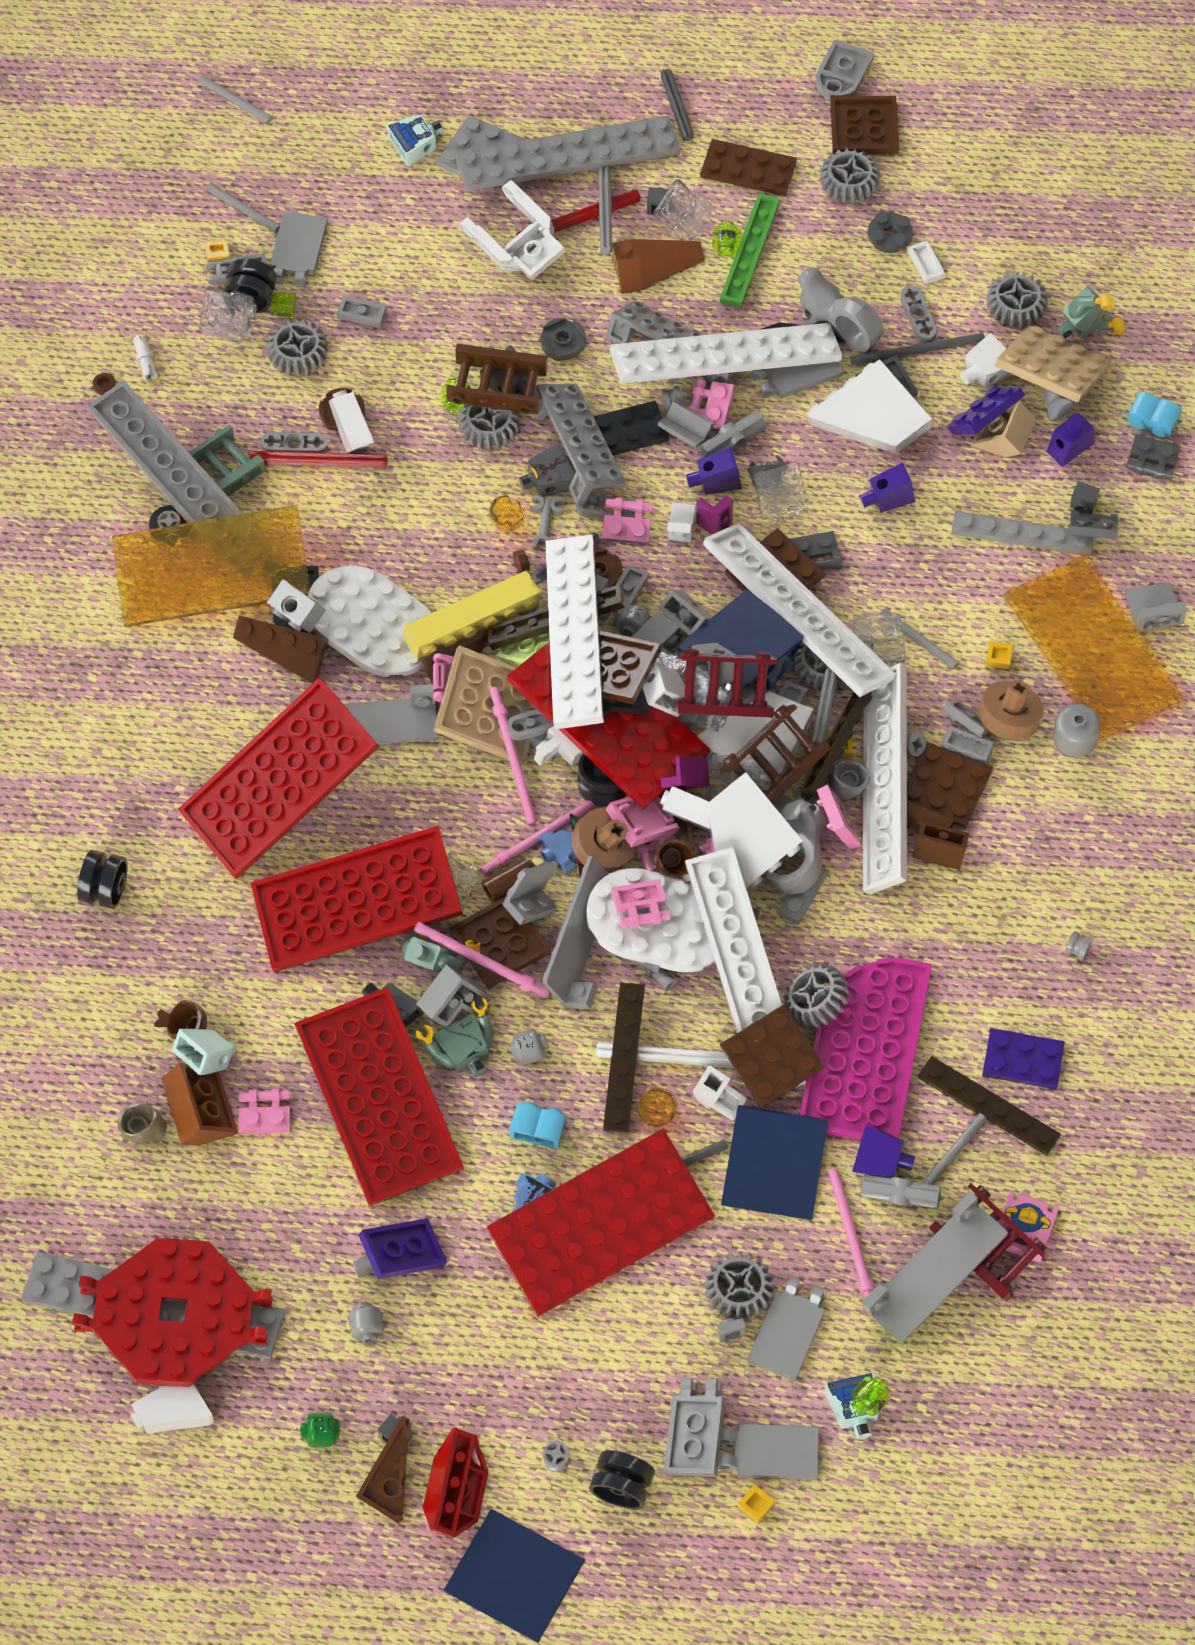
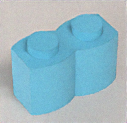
M1139 392L1128 413L1127 422L1131 423L1132 427L1136 429L1144 428L1150 430L1157 437L1170 438L1181 417L1182 407L1171 401L1160 400L1149 393Z
M532 1102L517 1103L509 1130V1137L559 1149L566 1124V1115L557 1108L541 1109Z

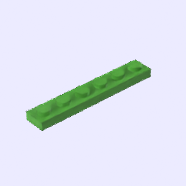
M758 193L720 296V303L742 308L778 210L780 198Z

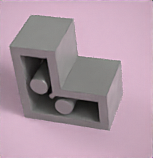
M446 964L416 1005L431 1019L447 1027L462 1008L471 1014L474 1013L475 1016L478 1015L471 1007L472 1000L475 1002V1007L480 1009L483 1006L481 997L487 1003L492 997L477 983Z

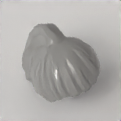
M1044 388L1043 399L1048 406L1047 417L1049 421L1061 419L1077 403Z

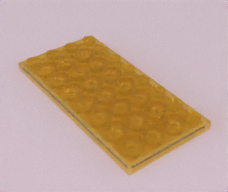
M297 505L112 536L122 617L125 627L265 604L283 579L307 596L310 593Z
M1085 555L1003 593V598L1075 704L1087 705L1098 714L1101 723L1099 733L1101 742L1184 702V697Z

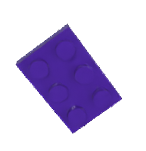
M995 386L986 392L985 397L971 403L970 409L966 412L956 415L953 418L954 421L947 427L952 434H977L1024 397L1025 394L1022 388H1011L1010 386L998 388V386Z
M990 1028L982 1076L1057 1090L1065 1041Z
M428 1218L364 1229L358 1235L377 1279L441 1268L447 1263Z

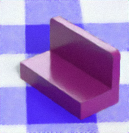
M726 495L714 507L701 497L697 499L696 524L709 534L713 535L732 525L733 500Z
M677 756L675 757L677 776L661 778L662 788H672V786L678 789L709 787L707 757Z

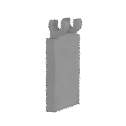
M290 212L283 213L270 261V267L277 275L276 284L282 285L285 273L289 272L295 273V280H297L295 286L304 288L307 276L315 275L328 223L327 217Z
M838 362L752 370L750 376L753 382L765 377L768 378L769 381L760 384L762 390L759 393L763 399L778 394L780 399L842 377L843 371Z
M790 1276L785 1292L776 1291L747 1362L796 1381L825 1313L824 1309L819 1308L825 1289L814 1286L810 1299H806L796 1295L800 1286V1279Z
M682 1378L680 1396H673L664 1464V1473L666 1475L717 1477L726 1402L723 1397H719L722 1392V1383H718V1379L707 1378L705 1395H696L697 1382H693L692 1378Z
M739 1424V1431L727 1428L722 1429L721 1444L735 1445L734 1456L720 1454L719 1470H738V1478L818 1479V1427Z

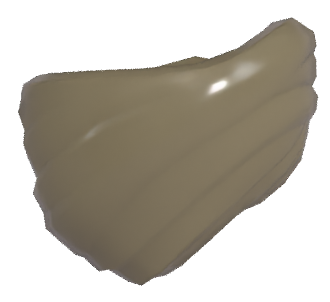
M140 1103L124 1108L118 1117L117 1123L122 1138L136 1144L162 1139L165 1136L167 1127L165 1119L158 1110L151 1105Z

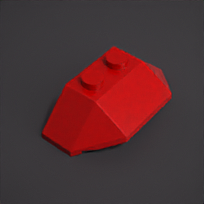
M456 1427L451 1429L433 1458L423 1504V1511L430 1530L451 1538L457 1537L460 1533L478 1522L489 1472L484 1455L478 1445V1436Z

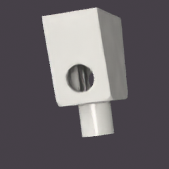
M991 333L966 355L964 365L966 370L960 373V377L966 385L977 380L986 388L1014 376L1007 371L995 367L997 358L1006 348Z
M657 659L643 686L647 703L676 717L680 715L673 710L674 701H681V697H684L685 684L677 671L662 665L660 659Z

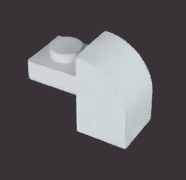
M672 502L671 516L667 531H669L668 540L692 541L696 516L695 504Z
M553 726L548 729L546 739L536 747L537 751L534 760L541 766L559 752L569 765L572 766L580 760L583 752L559 729H555Z
M709 1065L693 1089V1095L704 1107L709 1110L712 1107L733 1121L736 1117L738 1105H743L747 1098L727 1085L731 1078Z

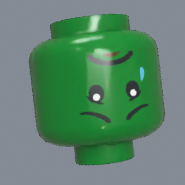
M329 1412L310 1413L307 1415L305 1423L300 1424L301 1439H306L307 1445L311 1448L331 1447L335 1440L339 1439V1421L334 1419V1416Z

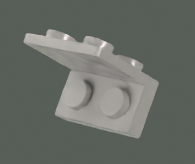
M1170 582L1126 590L1125 596L1138 633L1184 623L1187 611L1185 602H1177Z
M556 861L543 862L532 868H524L518 873V879L515 884L507 891V897L502 905L519 925L555 913L557 906L544 893L543 889L558 866Z

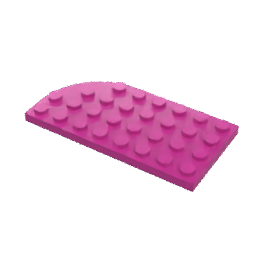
M883 958L863 966L858 965L844 974V978L849 985L850 996L846 998L848 1004L842 1006L844 1013L838 1012L836 1014L837 1020L830 1019L828 1025L822 1023L820 1028H817L813 1050L825 1068L806 1081L800 1115L828 1119L827 1135L861 1141L867 1123L899 1138L932 964L901 958Z

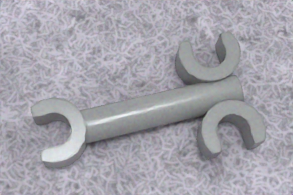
M532 495V502L540 504L538 506L531 505L530 511L532 513L542 512L539 536L533 540L534 550H537L539 543L543 542L546 544V541H550L548 532L551 512L555 515H563V508L555 507L557 504L564 505L565 500L563 497L544 499L540 495Z

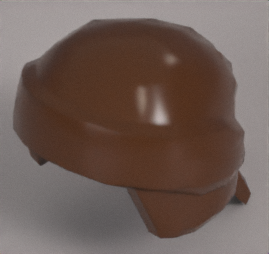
M675 838L665 840L654 851L655 869L664 876L680 878L684 883L689 884L691 881L685 860L695 858V852L692 846L684 840Z
M182 1000L176 1004L170 1014L160 1009L157 1013L159 1019L154 1023V1027L167 1028L170 1038L176 1040L179 1029H186V1026L187 1029H206L207 1014L198 1004Z

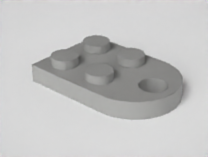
M834 40L816 74V88L818 92L829 100L830 96H854L874 60V53ZM831 86H835L839 90L830 91L828 88Z

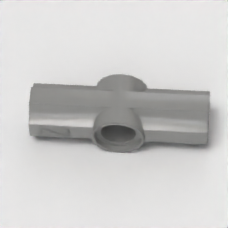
M754 411L737 423L729 422L725 424L716 436L700 445L699 450L703 457L732 448L733 453H735L739 447H745L749 439L764 431L767 424L763 416L759 412Z
M864 1175L861 1196L888 1200L889 1203L911 1206V1204L938 1208L941 1198V1186L914 1182L915 1180L892 1177L891 1179L876 1175Z

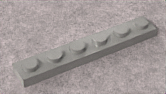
M955 511L951 532L952 535L1091 556L1094 538L1070 535L1069 528Z

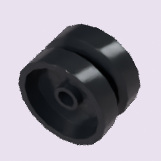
M244 258L233 261L228 267L227 280L222 291L223 300L227 305L238 311L263 313L267 311L271 305L273 291L277 282L275 271L267 264L255 259Z
M584 753L581 755L578 765L577 786L579 793L586 801L589 800L597 806L606 807L610 802L627 796Z
M91 849L87 853L81 867L77 887L78 900L88 904H94L98 900L100 906L115 909L119 904L126 884L128 872L127 858L112 854L107 859L106 853Z
M614 1450L602 1451L596 1465L599 1472L593 1474L589 1486L591 1494L619 1507L633 1510L642 1509L648 1495L645 1488L651 1486L655 1474L653 1466L636 1456Z

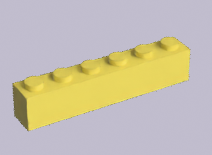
M526 570L404 625L402 638L416 659L424 656L429 657L443 647H451L457 641L463 638H471L477 632L485 628L488 629L489 626L505 619L510 620L525 610L530 611L534 609L539 603L541 591L534 584Z

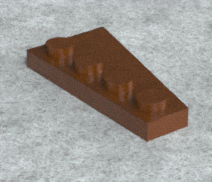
M241 615L238 616L233 636L237 641L305 680L314 683L318 679L328 641L327 638Z

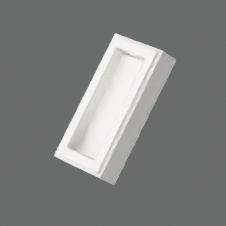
M928 241L907 247V252L925 285L946 278V273Z

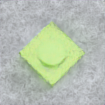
M274 292L271 315L294 317L297 300L296 293Z

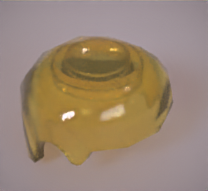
M508 495L496 497L491 501L489 518L493 526L503 531H514L523 524L525 512L520 502H512ZM505 518H511V519H513V520H505V521H503Z
M654 1087L642 1095L637 1105V1113L640 1120L649 1127L657 1128L667 1125L674 1118L677 1109L674 1095L667 1089ZM659 1110H660L661 1114H660V1116H659L658 1118H656V1116H657V1114H658V1112H659Z

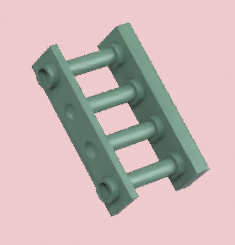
M231 425L224 429H219L214 436L189 452L198 463L206 459L221 474L223 479L216 484L228 497L265 472L264 460L259 455L248 459L232 442L234 433ZM224 446L242 466L230 472L213 453Z

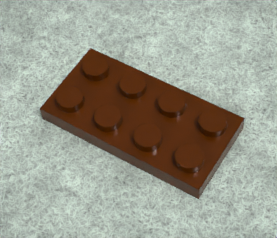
M712 139L700 172V177L786 196L797 164V158Z

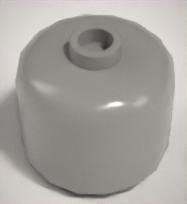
M1072 704L1060 711L1057 715L1053 731L1054 744L1060 752L1071 757H1082L1093 751L1097 746L1101 729L1100 718L1095 710L1087 705Z

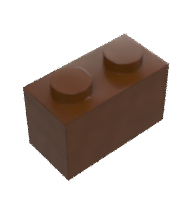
M922 821L912 858L960 870L969 833Z

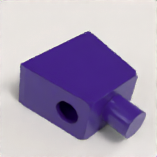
M1079 413L1070 416L1067 421L1054 430L1047 453L1059 465L1065 466L1095 443L1094 427Z
M732 448L698 459L699 471L686 474L689 488L703 485L705 495L742 489Z
M903 463L872 477L869 480L871 491L859 495L864 508L877 504L880 513L915 502L912 481Z
M866 1123L852 1172L894 1177L896 1167L911 1171L916 1156L901 1152L903 1140Z

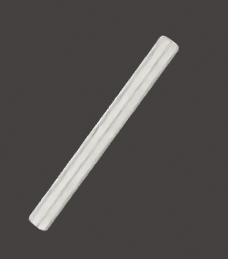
M597 1043L596 1055L598 1057L611 1058L613 1043ZM638 1045L637 1060L698 1066L710 1065L712 1067L734 1069L725 1053Z

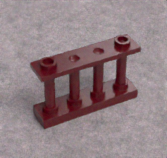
M685 649V653H677L679 659L686 660L684 697H681V701H674L673 710L678 714L774 718V708L765 701L768 664L778 665V659L771 656V653L756 652V656L699 653L698 649ZM696 661L710 662L708 698H705V702H697L696 698H694ZM720 662L734 663L732 699H729V703H721L720 699H718ZM744 663L758 664L756 699L753 700V704H745L744 700H741Z
M970 1183L967 1187L975 1193L974 1195L978 1198V1205L983 1201L993 1210L990 1216L996 1222L1002 1219L1012 1228L1002 1242L973 1270L1003 1300L1008 1301L1014 1295L1009 1290L1012 1286L1010 1283L1038 1254L1045 1260L1050 1256L1044 1252L1047 1247L1037 1237L1034 1240L1028 1237L988 1199L991 1194L981 1184L976 1187ZM935 1221L929 1229L936 1234L946 1222L941 1225ZM1020 1236L1031 1247L1003 1276L1000 1275L997 1278L990 1272L993 1269L992 1265Z

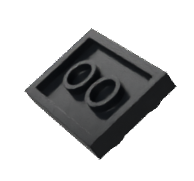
M656 400L593 416L613 456L669 441L668 432L658 426L662 416Z

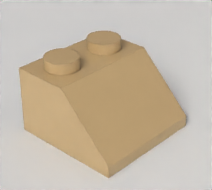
M1018 401L975 434L971 445L1004 457L1022 454L1037 418L1021 401Z

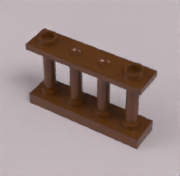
M457 343L455 350L456 364L461 365L456 386L447 385L448 402L458 405L468 404L517 411L524 414L539 413L538 397L533 396L538 376H547V356ZM471 366L483 368L479 389L465 387ZM493 369L506 371L502 392L488 391ZM516 372L529 374L524 395L511 394Z
M795 704L789 706L782 705L774 712L775 717L736 754L731 753L723 760L724 765L719 771L723 774L733 770L738 777L742 776L746 771L740 765V762L750 754L772 780L770 782L772 786L769 789L762 790L760 787L759 789L774 804L831 747L826 741L812 742L790 716L797 709ZM782 722L805 748V754L800 759L799 757L795 758L773 732ZM765 738L788 763L787 767L789 769L784 774H779L757 749V746Z

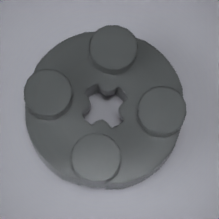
M879 212L868 226V239L881 252H899L900 249L906 248L912 240L913 229L907 216L897 213ZM890 229L896 233H892L891 236H888L887 232L885 231H888Z
M556 318L546 323L543 327V332L540 335L541 348L553 360L562 361L575 358L585 349V331L577 321L573 320L571 322L566 321V318ZM560 336H562L563 338H569L565 342L559 341Z

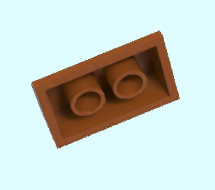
M179 1063L161 1078L182 1145L200 1146L238 1134L219 1071L199 1075L189 1065Z

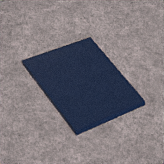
M746 589L682 641L676 650L685 653V649H692V645L718 643L736 655L756 656V652H769L771 656L779 660L797 646L804 636L779 613L759 599L749 589ZM744 663L742 690L757 678L758 664ZM733 682L718 685V690L728 700L732 699Z
M738 1105L721 1205L812 1220L828 1119Z
M491 1509L443 1591L538 1643L584 1564L585 1559Z

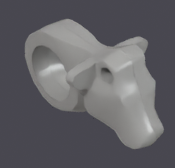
M815 267L807 268L798 277L802 290L800 303L803 305L804 313L809 319L805 325L830 323L834 333L845 340V344L858 352H866L884 334L882 321L868 303L855 297L844 298L839 288L825 279L821 271Z
M782 795L773 806L802 839V842L798 844L801 849L795 854H803L805 858L800 868L793 873L778 875L776 874V869L772 873L767 870L764 872V875L777 891L795 895L813 886L821 874L822 858L820 843L827 842V834L824 828L827 826L828 820L824 810L818 804H811L803 799L792 800ZM786 854L779 861L782 862L788 855Z

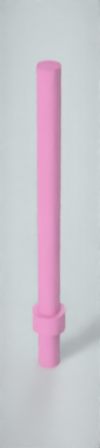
M492 687L489 690L494 707H492L495 718H498L527 825L537 823L514 740L507 732L508 709L506 704H503L499 687Z
M589 800L585 801L509 850H502L496 854L493 860L480 867L481 872L486 876L500 866L502 868L511 863V859L540 842L538 838L540 835L548 831L554 833L569 824V814H573L578 818L597 805Z
M420 922L415 926L414 931L519 984V988L525 991L530 990L544 998H547L550 991L536 983L534 978L526 974L521 975Z
M832 1169L828 1172L860 1280L858 1283L861 1295H864V1298H866L875 1289L874 1282L869 1278L838 1169Z

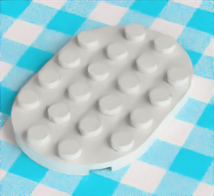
M343 566L332 569L321 575L313 583L308 597L326 609L313 628V631L317 636L327 638V644L365 671L381 677L389 678V675L402 674L404 677L424 668L422 660L428 657L424 656L416 659L402 638L404 625L431 614L424 604L382 574L361 566Z
M628 868L608 874L591 891L586 908L587 924L589 930H592L598 939V943L607 951L626 959L660 965L661 968L677 972L703 970V967L715 962L691 882L687 884L680 878L667 877L645 869ZM660 879L666 903L663 906H658L659 911L669 910L670 919L661 921V924L653 925L652 923L639 925V928H621L619 919L628 917L627 912L617 914L611 894L612 887ZM649 908L636 910L638 915L650 913Z

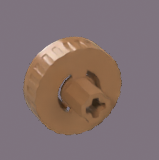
M1013 680V682L1002 681L991 684L985 690L978 707V715L982 724L993 734L1009 740H1022L1032 736L1039 726L1044 711L1040 698L1030 689L1029 684H1025L1022 680Z
M599 807L588 812L576 823L572 832V847L576 857L583 865L586 864L588 856H594L608 873H612L632 859L637 846L631 848L626 841L625 834L628 832L626 824L621 823L618 819L612 820L606 811L607 807ZM595 832H596V842L598 843V845H599L601 848L605 849L606 851L601 850V849L597 846V844L595 843V841H594V834H595Z

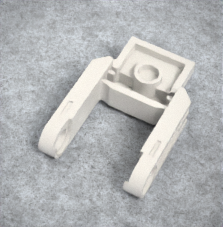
M510 180L501 188L503 193L533 224H530L511 240L504 249L479 225L476 226L468 216L459 224L462 230L503 271L522 270L533 280L566 251L554 238L555 228L551 218Z

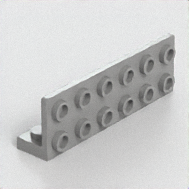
M632 301L614 312L606 333L607 338L618 344L629 343L634 329L654 340L702 335L699 332L685 328L680 322L666 318L661 312L647 308L644 303ZM736 372L706 375L704 379L706 380L705 389L710 390L712 381L729 384L731 376Z
M538 384L533 397H538L539 413L533 415L536 420H544L548 413L576 470L569 486L576 504L585 505L592 489L625 487V479L577 384Z
M434 684L410 686L411 698L344 704L379 745L438 739V733L433 731L437 719L436 704L433 700ZM290 696V704L299 696Z
M588 856L583 867L579 883L575 889V894L567 910V916L559 932L556 946L543 977V984L567 1008L591 1009L598 989L593 982H579L595 939L592 930H589L586 919L588 899L595 885L609 874L594 856Z
M971 1191L952 1209L953 1217L885 1286L880 1283L862 1301L863 1309L901 1344L1008 1235V1232L978 1205V1198Z

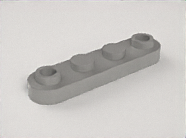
M538 709L511 717L507 722V732L513 740L521 741L545 734L554 725ZM518 728L523 729V731L517 732L515 730Z

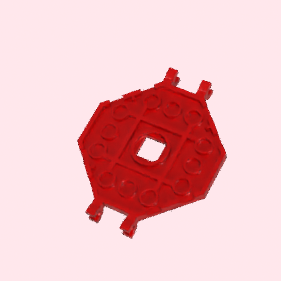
M157 1238L100 1280L89 1276H80V1293L85 1295L97 1294L93 1318L84 1314L74 1313L72 1324L75 1325L74 1331L93 1332L105 1344L108 1351L120 1365H123L130 1373V1376L137 1384L190 1387L208 1370L212 1371L224 1362L227 1356L236 1349H241L248 1343L267 1346V1328L254 1327L250 1329L253 1305L272 1308V1289L253 1291L209 1241ZM167 1299L186 1301L184 1322L159 1320L162 1302Z

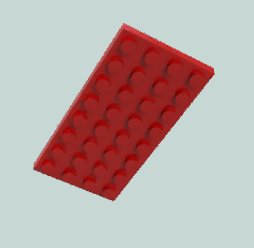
M549 641L509 673L506 680L554 725ZM650 705L648 714L613 712L610 709L609 713L603 716L604 723L559 729L643 810L661 796L665 790L669 789L662 788L661 778L677 776L675 757H707L711 752V749L676 716Z
M319 677L182 804L178 810L231 875L238 879L380 746L330 687Z
M439 826L251 882L273 972L414 930L418 922L428 926L463 915Z
M388 987L294 1023L369 1207L464 1170L462 1161Z
M663 1128L493 1222L486 1229L534 1313L539 1317L713 1219L715 1214Z

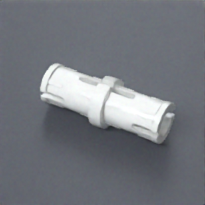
M138 335L133 338L137 352V363L141 366L144 380H149L148 375H150L151 379H155L158 374L153 362L154 354L150 351L147 336L141 335V341Z

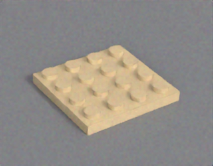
M1029 325L997 358L995 367L1079 403L1108 370L1111 360L1106 359L1102 354L1090 352L1079 344L1067 342L1061 336L1051 335L1038 326Z
M459 645L454 655L433 731L509 760L498 718H495L492 707H494L489 689L499 687L503 704H506L508 709V720L515 715L522 714L525 710L536 707L506 680L507 675L516 667ZM518 728L515 731L521 732L523 729ZM530 738L521 741L514 740L521 765L526 760Z

